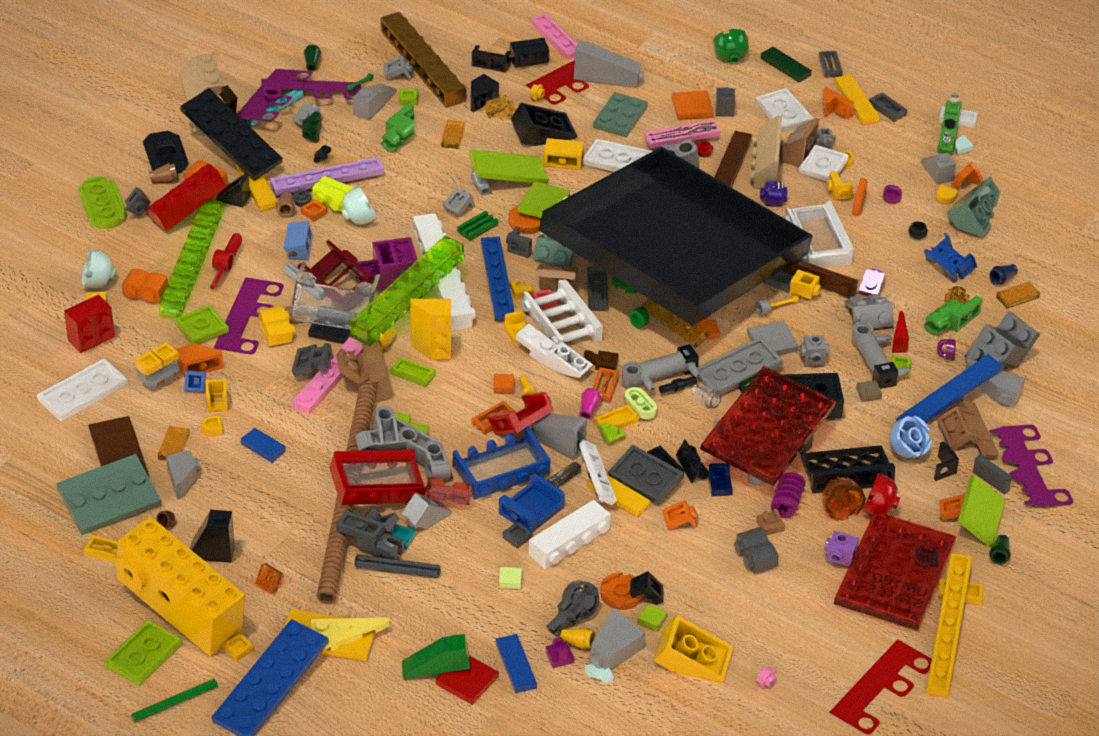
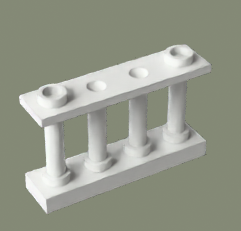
M566 279L558 281L557 292L534 300L527 291L523 293V310L530 315L543 334L557 345L561 341L565 343L586 335L590 336L595 343L602 341L603 325ZM556 300L563 301L564 303L542 311L539 307ZM567 311L574 315L555 323H551L548 319ZM577 323L583 327L564 335H560L557 331Z

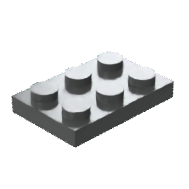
M633 444L608 471L610 477L659 506L684 478V472Z

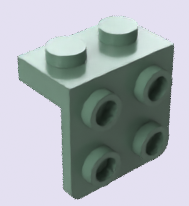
M546 234L537 236L533 259L554 265H572L573 251L562 246Z

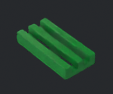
M484 211L457 226V232L471 241L497 226L498 219H493V215H488V212Z

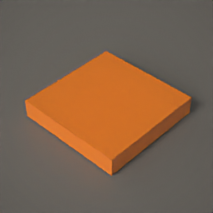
M707 90L672 93V101L678 120L714 117L713 107Z

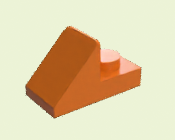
M824 87L822 96L824 117L835 112L847 120L851 118L854 102Z

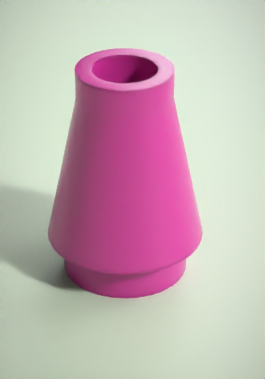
M587 388L581 394L580 417L590 419L599 405L601 397L600 392L596 389Z

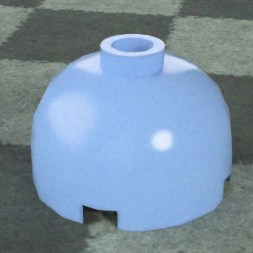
M907 416L897 421L889 435L894 451L906 458H915L925 454L930 449L932 438L929 439V427L917 416Z

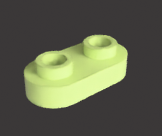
M631 387L625 391V403L629 404L640 418L651 419L655 417L657 405L644 390L638 387Z

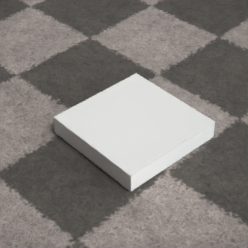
M814 145L798 168L800 174L816 179L829 180L830 172L837 171L839 174L849 159L848 154Z

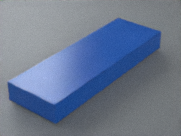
M514 634L496 638V646L514 692L519 693L536 689L537 682L518 635Z

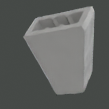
M549 413L534 423V435L543 445L574 461L582 453L579 446L582 440L586 441L587 419Z
M616 608L612 609L591 644L589 661L596 668L601 666L605 670L608 667L610 670L644 649L645 632Z

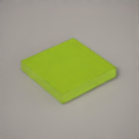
M211 305L175 318V324L191 344H200L229 332L228 326Z

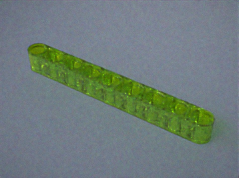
M208 200L199 207L159 306L160 316L170 318L182 316L223 213L222 201Z

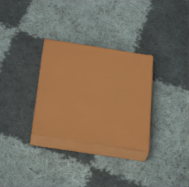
M539 264L536 270V277L575 280L578 268L574 266Z

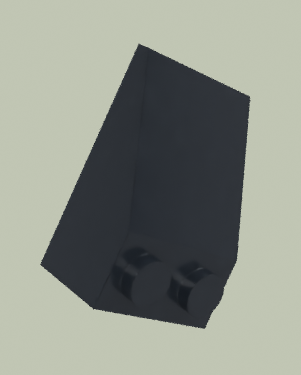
M520 102L511 117L520 141L526 145H544L547 138L560 140L577 138V134L567 114L564 112Z

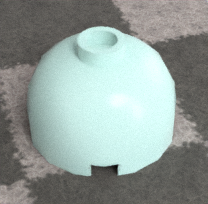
M358 186L345 195L342 202L344 210L341 212L347 221L350 219L354 224L365 225L377 219L373 208L368 203L367 197Z
M90 249L86 256V259L89 260L83 267L81 283L83 284L82 287L99 289L104 287L109 279H113L115 268L112 267V261L108 255L99 250Z

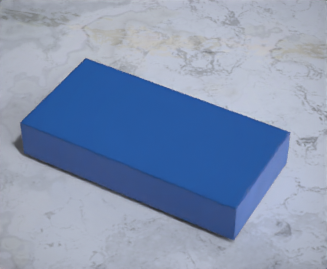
M253 428L241 438L243 446L271 463L286 452L285 445L256 428Z

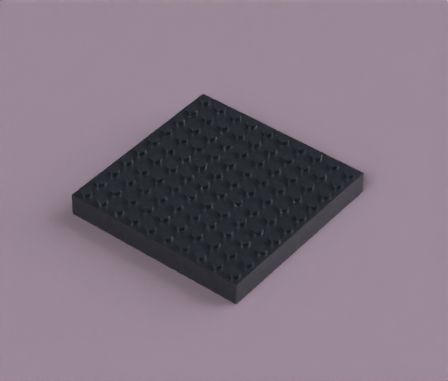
M663 147L650 152L545 209L542 212L539 231L691 325L697 324L807 255L813 237L812 234Z

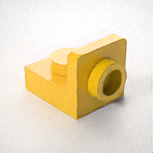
M523 310L508 313L504 316V330L512 344L520 343L515 339L516 334L526 326Z

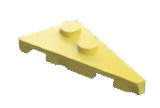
M389 617L311 619V629L325 635L329 639V643L323 650L327 648L331 650L336 649L340 645L362 639V635L373 630L377 633L386 627H390Z

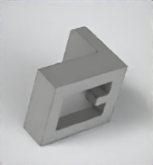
M404 56L384 63L385 76L387 79H391L405 73L409 80L412 78L413 66L410 61H406Z
M456 188L445 201L443 207L459 217L468 205L474 207L475 203L472 200L473 196L468 191H461Z

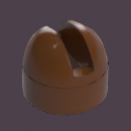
M166 510L159 512L156 520L164 528H169L174 525L176 518L174 513Z

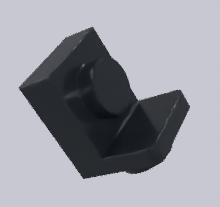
M649 571L630 580V595L633 598L644 593L645 597L656 605L664 602L663 585Z

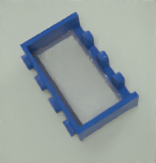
M528 426L524 428V439L516 441L514 435L510 433L505 438V445L497 447L494 440H489L486 451L479 454L476 447L471 446L468 449V457L464 459L461 458L457 450L453 451L452 467L456 468L475 500L518 484H524L530 481V475L533 473L540 477L550 474L551 459Z

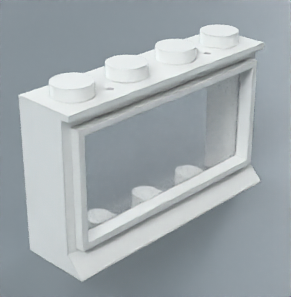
M830 200L823 205L793 209L786 208V215L783 218L813 235L808 254L800 260L822 268L852 264L854 248Z

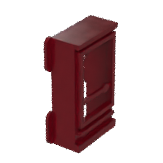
M327 240L326 243L330 252L311 269L303 262L298 264V269L322 287L334 301L349 312L369 295L377 285L372 276L357 264L358 260L348 250L341 251L330 240ZM342 263L347 267L329 284L323 281ZM351 270L361 281L342 297L331 286Z

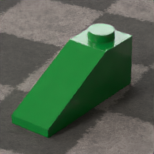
M465 634L442 637L402 660L403 679L470 669V655Z

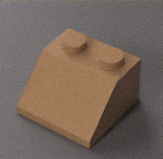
M815 118L802 124L793 133H790L788 141L781 146V162L800 167L814 145H816L820 119Z

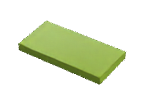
M470 149L469 156L477 178L534 183V181L544 184L548 183L549 179L540 156Z

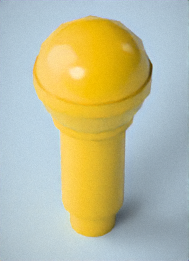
M521 375L520 383L523 386V395L536 393V387L530 384L525 375Z

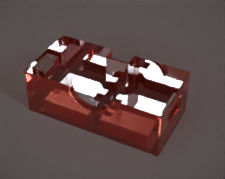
M429 477L426 486L428 498L443 501L451 500L454 503L469 505L473 492L470 484L455 481L454 485L446 486L443 483V479Z

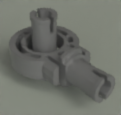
M576 580L567 585L562 595V601L557 605L558 614L546 625L549 632L557 636L568 622L575 625L580 619L592 616L599 605L597 587L592 583L582 580Z

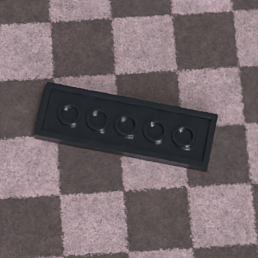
M210 88L180 106V111L247 173L253 181L282 163L283 158Z

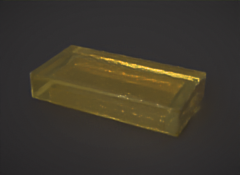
M447 120L441 140V147L460 148L465 130L464 121Z
M1030 281L999 291L996 294V298L1006 309L1040 297V292Z
M169 426L158 452V460L166 461L167 455L183 452L190 435V429Z

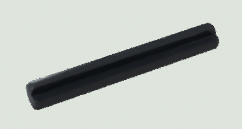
M360 554L355 557V567L435 578L440 575V565Z

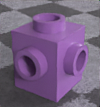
M834 530L832 537L827 538L825 542L826 560L851 567L857 554L859 538Z

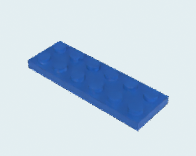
M291 619L212 715V722L238 736H255L329 643L328 637Z

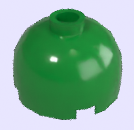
M730 29L729 33L726 34L721 32L713 39L716 54L727 62H738L746 55L749 49L748 36L745 31L740 29Z

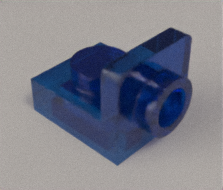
M730 463L709 464L708 482L711 497L732 495Z

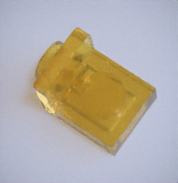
M506 94L486 102V114L489 118L506 112L509 119H511L514 114V103L512 100L509 101Z

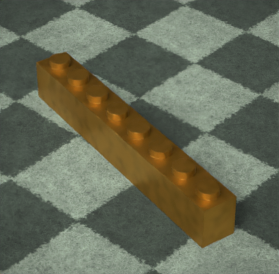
M400 12L380 17L381 33L398 53L405 57L406 61L411 62L415 73L443 106L448 108L464 103L465 94L467 93L465 85L442 62L440 56L436 55L432 47L417 33L415 27L410 25L407 18Z

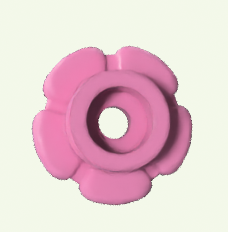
M765 667L760 672L757 682L760 683L762 688L765 686L771 687L777 680V676H775L776 670Z

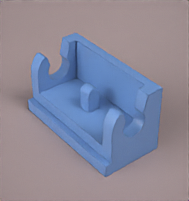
M309 221L288 223L284 251H294L297 253L296 255H290V260H309L313 239Z

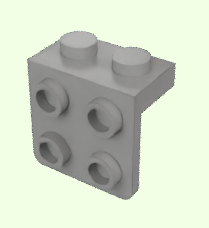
M870 294L869 298L851 296L850 300H845V305L852 309L853 327L857 322L863 321L870 323L873 328L894 326L893 303L885 297H880V294Z

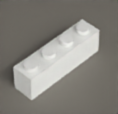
M592 500L529 539L528 555L547 569L551 565L557 564L567 555L573 554L583 545L589 544L597 536L606 533L610 529L611 514L595 500Z

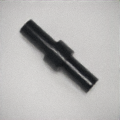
M693 376L686 379L678 378L672 380L671 383L659 386V392L662 394L673 390L675 392L684 390L687 386L697 384V379Z

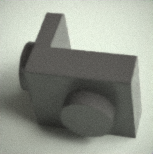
M135 187L125 201L127 204L126 209L135 215L141 216L151 201L141 189Z
M375 507L371 508L364 515V517L384 523L385 533L390 534L395 529L394 525L400 520L396 513L381 516Z

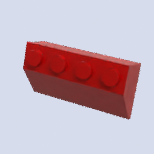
M208 163L192 176L186 178L177 187L171 189L162 198L156 200L147 208L146 215L163 230L168 231L225 189L226 185L219 171Z

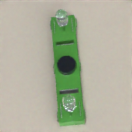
M953 93L951 100H947L945 105L946 109L941 125L942 130L937 146V153L940 154L949 153L952 155L954 151L956 131L958 130L960 109L962 108V102L958 101L959 96L957 93Z

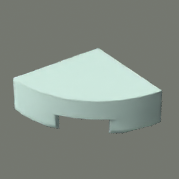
M963 135L956 140L955 153L960 155L973 151L974 145Z
M593 664L585 665L584 671L590 678L594 677L602 680L603 683L613 682V675L609 667L605 670L601 666L596 668Z

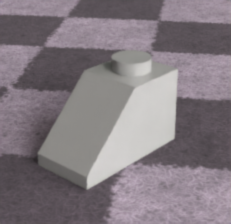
M949 153L921 159V164L936 184L954 181L956 163Z
M191 450L166 456L167 471L177 499H181L197 480V470H200L198 459L193 458Z
M415 493L402 512V515L408 519L406 522L415 529L418 527L428 529L450 516L452 511L437 499Z

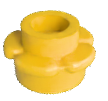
M534 84L530 91V98L536 102L539 99H543L545 89L542 88L541 84Z

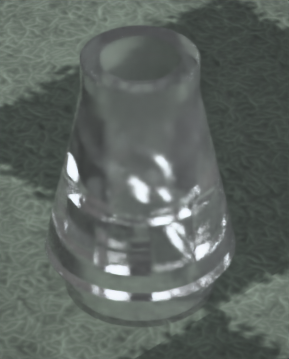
M696 384L691 390V395L696 397L707 408H716L721 402V394L716 389Z

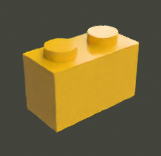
M547 138L544 150V167L581 170L584 142Z

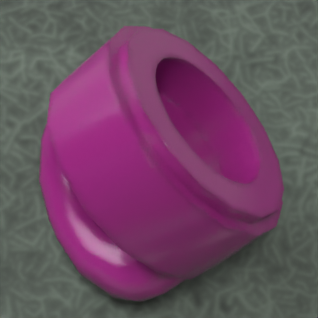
M895 185L885 186L883 200L889 204L899 203L902 197V190Z
M940 340L937 345L939 356L946 359H953L955 357L956 340ZM943 344H947L946 353L942 352Z

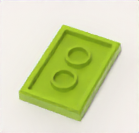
M534 181L519 204L517 212L541 218L542 212L545 209L562 201L564 197H569L570 190Z
M974 475L969 479L958 522L989 547L994 544L1005 499Z
M147 620L104 661V666L140 687L183 645V639Z

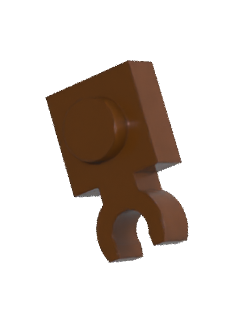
M589 350L584 351V358L595 365V370H599L600 367L616 370L619 353L599 350L598 354H594V352Z

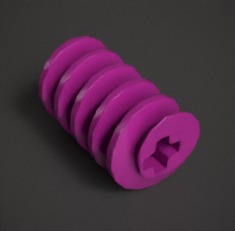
M793 472L781 475L771 502L772 512L774 509H777L782 518H791L793 513L798 510L806 484L805 479L801 475Z

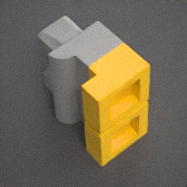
M165 342L152 349V352L149 351L135 359L137 376L144 382L147 389L153 391L158 388V382L162 380L169 382L174 379V374L179 371V367L176 364V360L179 359V352Z

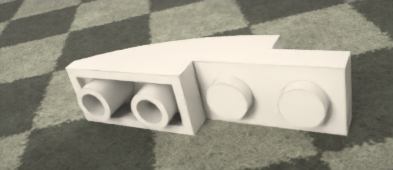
M529 323L516 334L515 339L530 350V357L554 371L580 378L593 365L562 341L557 345Z

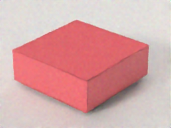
M547 289L532 293V298L534 300L552 294V291ZM557 300L539 307L542 310L557 306Z

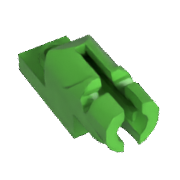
M408 103L386 121V133L381 137L383 139L381 144L387 151L395 152L400 148V145H403L406 140L415 134L413 105Z
M976 295L970 301H966L965 304L951 299L925 318L927 322L924 324V328L933 335H937L948 328L958 332L980 314L983 299Z

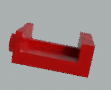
M546 392L524 394L521 398L525 408L517 413L515 411H506L488 415L487 418L495 435L518 433L554 411L550 397Z

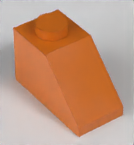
M196 343L176 348L179 352L177 365L184 378L186 370L207 373L223 368V356L220 350Z

